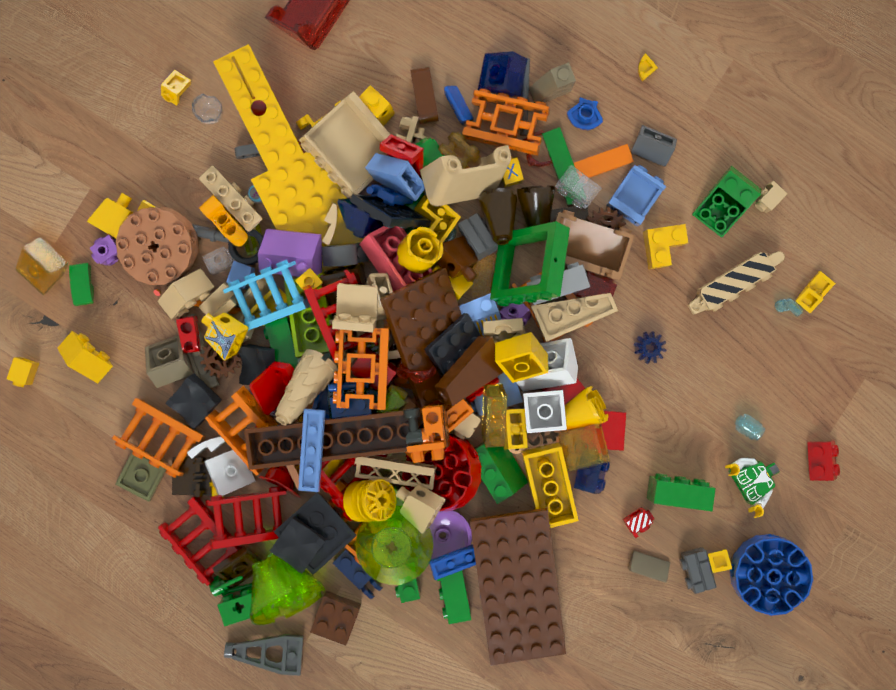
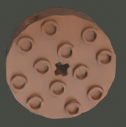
M168 207L144 208L129 215L120 226L116 238L117 256L124 270L135 280L148 285H164L185 276L194 265L199 252L198 235L191 222L179 212Z

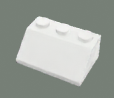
M567 338L540 343L548 353V373L516 382L522 391L576 383L578 365L572 339Z

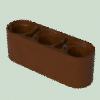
M423 67L410 70L420 125L439 121L430 68Z

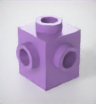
M111 235L105 238H98L94 241V245L90 247V250L93 252L91 256L98 264L111 266L119 260L116 238Z
M512 303L509 306H503L500 311L501 320L522 318L524 326L531 318L530 310L524 304Z

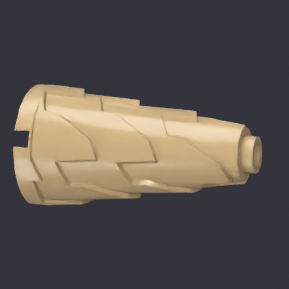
M307 349L303 353L275 413L277 416L276 420L280 424H291L334 379V371H338V367L329 358L326 361L323 360L324 354L311 349Z

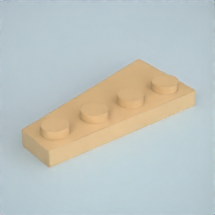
M611 293L531 306L546 342L618 311Z

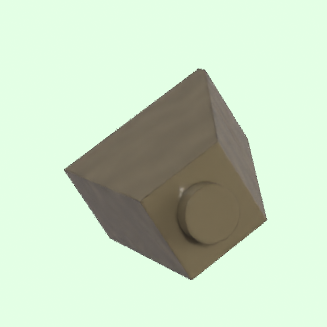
M569 62L549 70L529 87L534 103L536 101L545 103L571 92L576 79Z

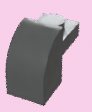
M361 242L322 247L323 266L354 265L367 262L368 258L359 245Z

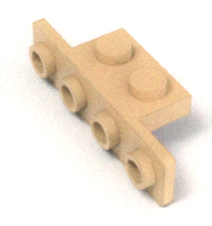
M211 166L200 176V181L248 232L262 221V217L252 206L254 202L247 195L243 197L240 193L242 189L235 182L231 184L214 166Z

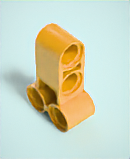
M212 195L199 209L233 245L242 246L248 239L246 231L224 205Z

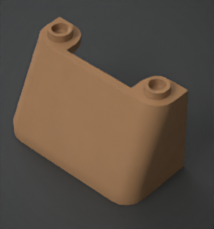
M563 210V213L559 212L556 221L570 228L565 264L570 265L578 262L579 265L584 264L587 271L620 281L635 236L630 234L631 230L620 227L619 230H614L574 217L575 213Z

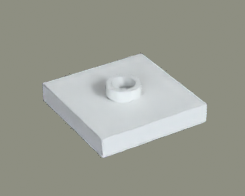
M234 450L204 461L218 495H226L256 482L252 471L248 469L247 465Z

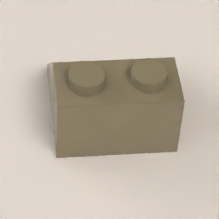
M179 335L145 347L146 373L156 388L193 374L188 355L182 350Z

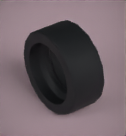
M243 228L247 235L257 239L260 249L264 236L254 229L248 232ZM230 241L228 242V250L234 260L245 265L258 263V252L251 258H245L238 253L237 246L233 245Z

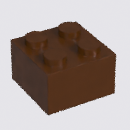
M326 591L310 633L346 646L361 603Z

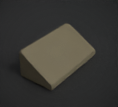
M633 550L628 569L631 572L666 583L670 562Z

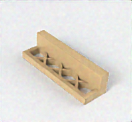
M381 456L355 458V464H357L355 477L369 480L383 479L389 483L412 487L421 485L426 489L433 490L436 465L413 463L412 461ZM361 465L371 466L374 471L370 474L360 473ZM380 468L390 469L393 474L389 477H383L378 470ZM400 471L409 472L413 477L409 480H402L398 473ZM420 474L431 476L430 484L421 483L417 476Z

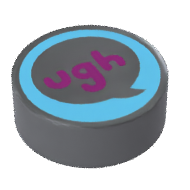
M251 185L247 192L248 197L254 203H263L254 185Z

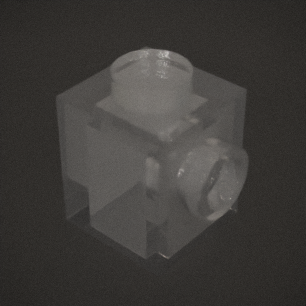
M225 247L202 256L212 275L231 268L234 260L229 250Z

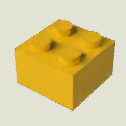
M532 332L495 343V362L512 383L548 373V353Z

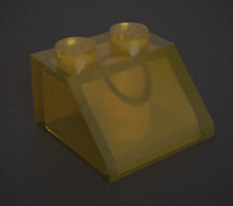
M39 237L22 248L15 270L42 295H45L64 275L68 262L49 243Z

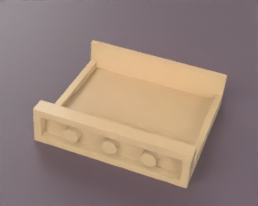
M353 91L303 135L299 141L302 148L306 152L311 153L315 158L316 164L327 171L329 179L341 187L343 195L351 199L352 194H359L373 180L365 167L375 153L387 156V153L380 151V143L390 133Z

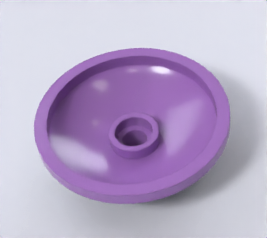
M454 510L439 511L434 522L423 534L416 528L414 531L416 550L428 563V560L469 546L472 542L471 529L467 520ZM445 532L446 536L444 538H441L439 536V533Z

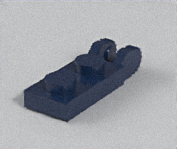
M345 549L333 564L359 590L361 589L369 599H373L375 595L365 584L370 581L378 591L383 589L382 585L364 565H360L355 561V556L350 551Z

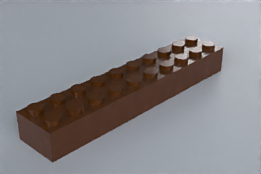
M443 405L446 447H449L451 444L446 405ZM420 408V416L417 417L419 428H424L422 408ZM403 410L325 419L322 462L407 452L406 436L409 433V421L404 418ZM303 422L245 429L249 470L300 464Z

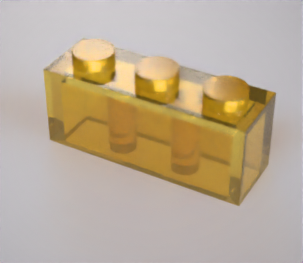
M503 384L483 386L482 438L485 447L505 446L507 394Z

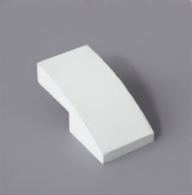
M221 436L212 438L195 446L187 454L191 458H195L207 447L213 452L225 443V440Z

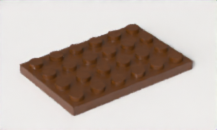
M440 268L380 298L419 408L426 407L438 400L434 386L441 379L424 349L462 315L446 268Z

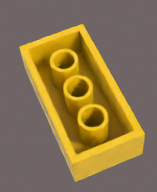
M559 442L521 451L534 509L547 508L550 528L579 521L562 446Z

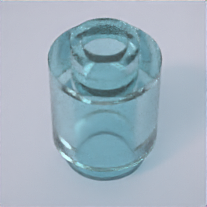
M748 414L740 415L735 421V429L751 440L755 439L758 441L765 432L762 423Z

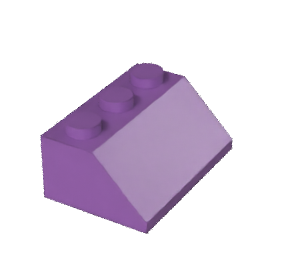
M266 229L258 252L259 272L270 266L273 270L277 268V263L287 260L288 263L296 262V265L289 267L292 276L300 277L309 268L316 275L322 272L321 234ZM279 271V272L274 273V274H280V275H282V272Z

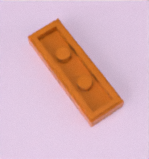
M628 144L574 162L573 164L579 180L583 181L631 164L634 161Z

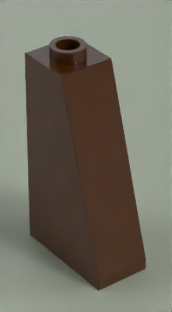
M477 337L434 386L437 398L441 404L454 406L504 373L495 362V343L492 337Z

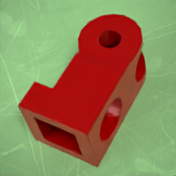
M198 316L176 319L183 352L201 351L197 324L199 323Z

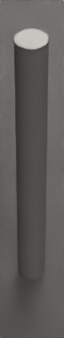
M523 58L521 97L529 102L530 58ZM523 110L522 121L528 122V111ZM520 128V135L527 136V130Z

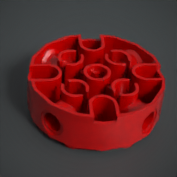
M449 434L451 445L444 448V458L442 460H432L431 450L424 454L425 461L418 462L436 465L433 490H428L445 499L440 511H453L465 506L475 496L481 483L482 466L477 451L468 440H463L455 434ZM406 454V461L413 462V460ZM403 472V480H409L413 477L411 473ZM421 474L417 476L421 483L430 484L431 476ZM405 485V488L410 492L415 488Z

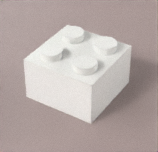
M563 390L523 394L527 433L567 430Z

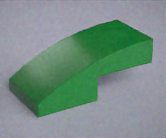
M89 263L69 265L73 305L94 304L91 266Z

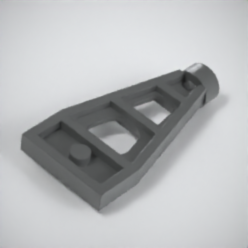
M282 634L238 643L226 642L224 658H232L281 675L300 676L304 635ZM280 645L283 648L281 662L277 663L267 659L266 650L268 647ZM257 646L262 648L260 659L247 656V648Z

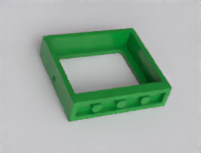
M555 221L514 230L512 240L508 244L498 245L490 299L496 301L500 306H509L512 303L520 305L523 302L535 303L541 299L549 301L552 298L560 297L570 228ZM547 240L540 283L509 289L515 246Z

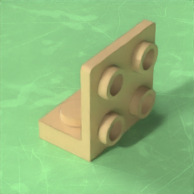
M339 283L337 285L336 317L332 322V329L373 332L377 325L378 287Z

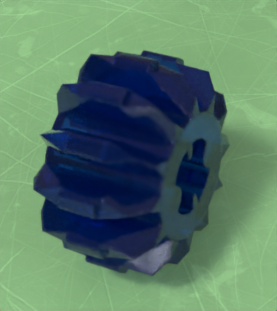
M651 331L650 335L647 332H643V338L637 336L640 344L634 343L633 346L639 347V350L634 351V354L641 353L638 360L641 361L645 358V363L649 364L650 360L653 363H657V357L663 359V355L660 352H666L667 349L661 348V345L666 344V341L659 342L662 335L659 334L655 337V332ZM651 344V346H654V349L648 352L649 349H646V345Z

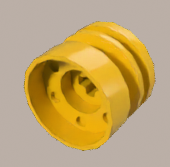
M377 479L354 481L345 490L343 504L345 512L351 520L356 522H373L389 519L395 511L397 500L393 486L386 480Z

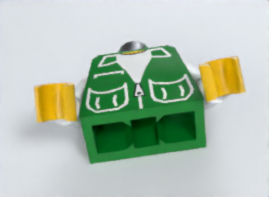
M739 458L732 464L725 465V468L731 469L728 471L730 473L728 476L732 477L746 503L754 504L753 507L748 508V511H755L754 518L763 516V508L767 504L773 488L776 486L771 477L780 472L777 465L773 462L765 467L762 462L756 461L754 458Z

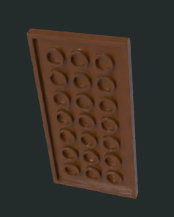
M547 508L469 519L490 665L566 654Z

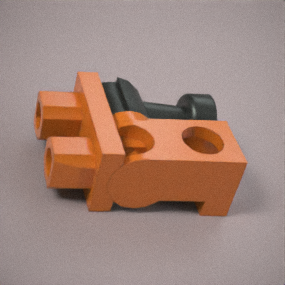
M443 405L422 408L424 428H419L417 417L420 416V408L403 410L404 418L409 421V433L406 436L407 453H411L413 463L425 461L424 451L431 450L432 460H442L444 458V448L446 447Z

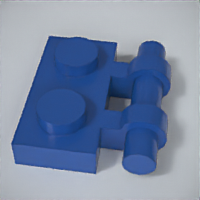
M374 184L367 188L368 194L384 199L383 202L390 206H394V204L404 206V204L413 203V200L385 185Z
M342 381V402H345L344 390L354 389L356 394V382L343 383ZM337 383L328 384L329 392L337 391ZM364 383V388H369V383ZM330 398L332 418L372 414V409H369L370 399L350 398L349 408H336L337 404H333V398Z

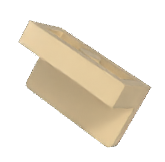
M223 283L199 308L205 314L210 313L213 317H216L222 313H228L238 301L233 290L227 293L223 292L224 289L229 287L226 283Z

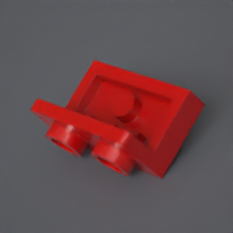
M835 440L807 442L810 481L836 480L837 476L840 475V466L836 464V457L839 456V447L835 445Z

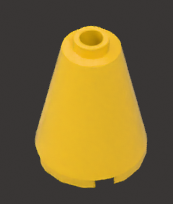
M592 386L584 389L564 405L567 430L608 421V414L605 415L603 411L606 409V405L597 390L592 391Z

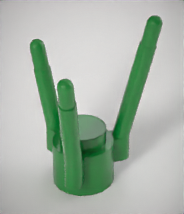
M217 575L214 577L215 581L209 584L211 593L217 597L221 594L225 596L232 592L259 586L260 582L230 588L229 585L243 579V576L226 582Z

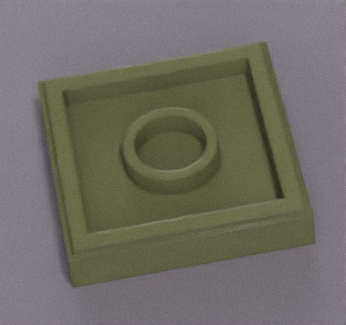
M131 452L115 485L150 502L167 469L161 466L158 469L149 464V459L145 457L140 459Z

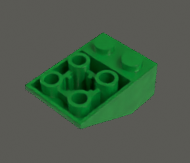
M730 166L692 215L722 238L761 195V188L733 166Z

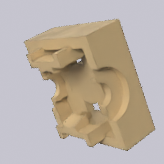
M522 318L483 322L484 336L492 337L494 343L526 334Z

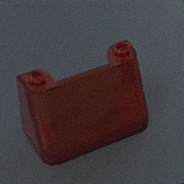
M289 0L284 9L278 5L273 6L265 16V19L301 44L316 50L321 46L350 0Z

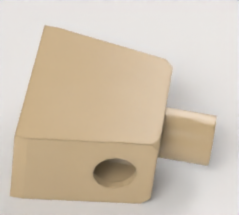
M417 485L411 492L402 486L396 494L404 502L400 513L422 534L434 522L445 502L444 498L421 485Z

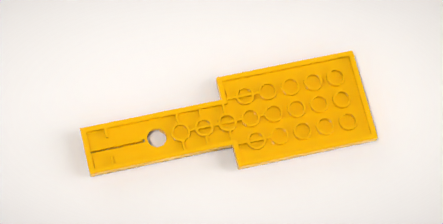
M248 44L213 61L268 169L267 172L252 178L251 181L276 230L321 234L322 242L331 225L324 221L334 202L337 204L335 231L330 244L327 245L322 242V247L362 242L366 235L348 198L341 192V187L329 179L327 171L316 164L312 154L308 152L303 153L250 45ZM256 100H261L266 104L267 109L262 116H256L251 111V105ZM322 260V272L320 274L340 266H323Z

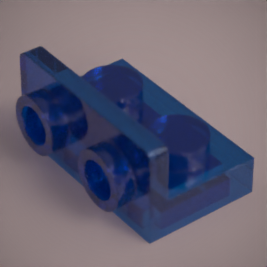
M582 451L574 488L593 494H600L606 485L604 477L610 467L609 456Z

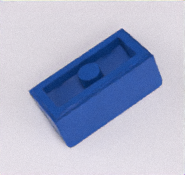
M444 87V94L460 124L463 126L466 124V121H472L474 117L458 87Z

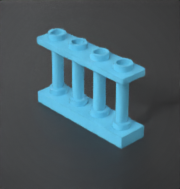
M287 260L276 264L277 268L272 270L270 266L260 270L261 274L258 276L255 273L244 277L245 281L240 282L238 279L228 283L229 287L223 290L224 293L233 290L245 317L243 319L245 323L243 324L249 328L248 331L310 307L308 300L300 296L289 270V267L296 265L295 261L290 263ZM279 271L282 272L293 298V304L289 306L287 303H284L272 274ZM264 277L277 305L275 307L276 311L273 312L267 308L256 282ZM249 284L261 311L259 313L260 317L255 318L254 315L252 316L240 287Z

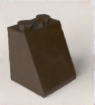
M359 263L325 271L319 276L323 282L321 286L325 287L346 278L344 270H348L350 274L354 273L358 282L356 285H365L367 280L363 264ZM337 290L325 295L329 306L337 303Z

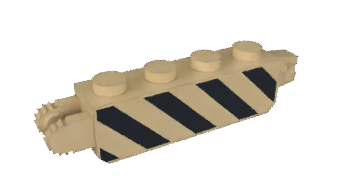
M777 251L770 255L762 252L755 254L697 289V297L687 305L691 313L695 315L705 310L717 311L723 307V302L727 300L731 302L740 296L738 293L745 290L747 292L756 287L755 283L759 280L762 282L772 277L771 273L776 271L775 266L785 259L783 252Z

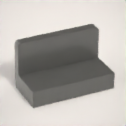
M642 125L631 153L665 167L675 150L677 139Z

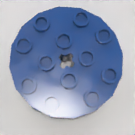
M773 534L756 535L743 542L733 554L731 561L732 569H730L731 584L738 597L755 611L770 616L787 614L809 596L813 583L812 565L804 552L788 539Z

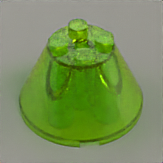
M396 506L394 513L386 521L363 522L356 537V554L364 571L373 579L389 585L404 584L416 579L427 568L433 554L434 543L430 528L423 534L419 532L400 513L402 506ZM391 542H394L397 550L393 551L390 549L389 545Z
M273 553L267 556L268 559L257 562L252 566L253 578L250 620L252 624L275 623L276 618L285 616L287 619L300 613L322 597L321 591H325L324 585L306 569L301 574L283 559Z

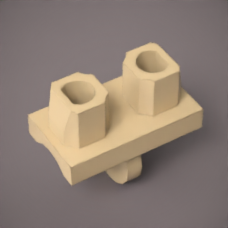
M402 117L399 127L407 130L408 134L407 137L398 134L396 137L413 143L415 139V145L422 139L427 138L423 135L424 128L420 127L418 133H416L419 117Z

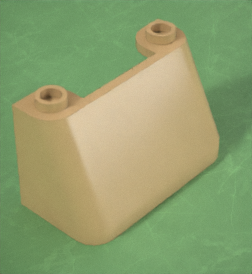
M509 146L498 147L492 154L478 159V167L462 169L459 159L453 155L442 156L422 168L420 172L429 202L434 206H442L478 199L486 191L487 194L492 193V189L498 188L510 164L511 153Z

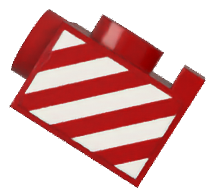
M640 507L622 520L631 534L637 538L639 537L637 533L647 531L655 518L649 510L645 511V509Z

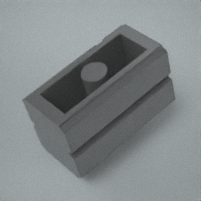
M478 213L458 224L459 232L470 245L478 261L498 250V244L493 242L485 218H481Z
M700 547L681 553L682 559H679L682 570H685L687 577L684 578L687 588L691 589L694 594L715 589L717 586L707 550Z

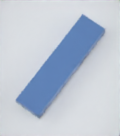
M304 409L299 491H320L326 410Z

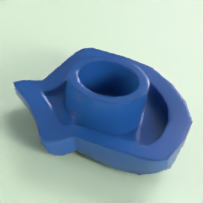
M580 97L579 103L567 112L570 122L576 128L582 130L594 129L603 122V118L596 107L598 101H590Z

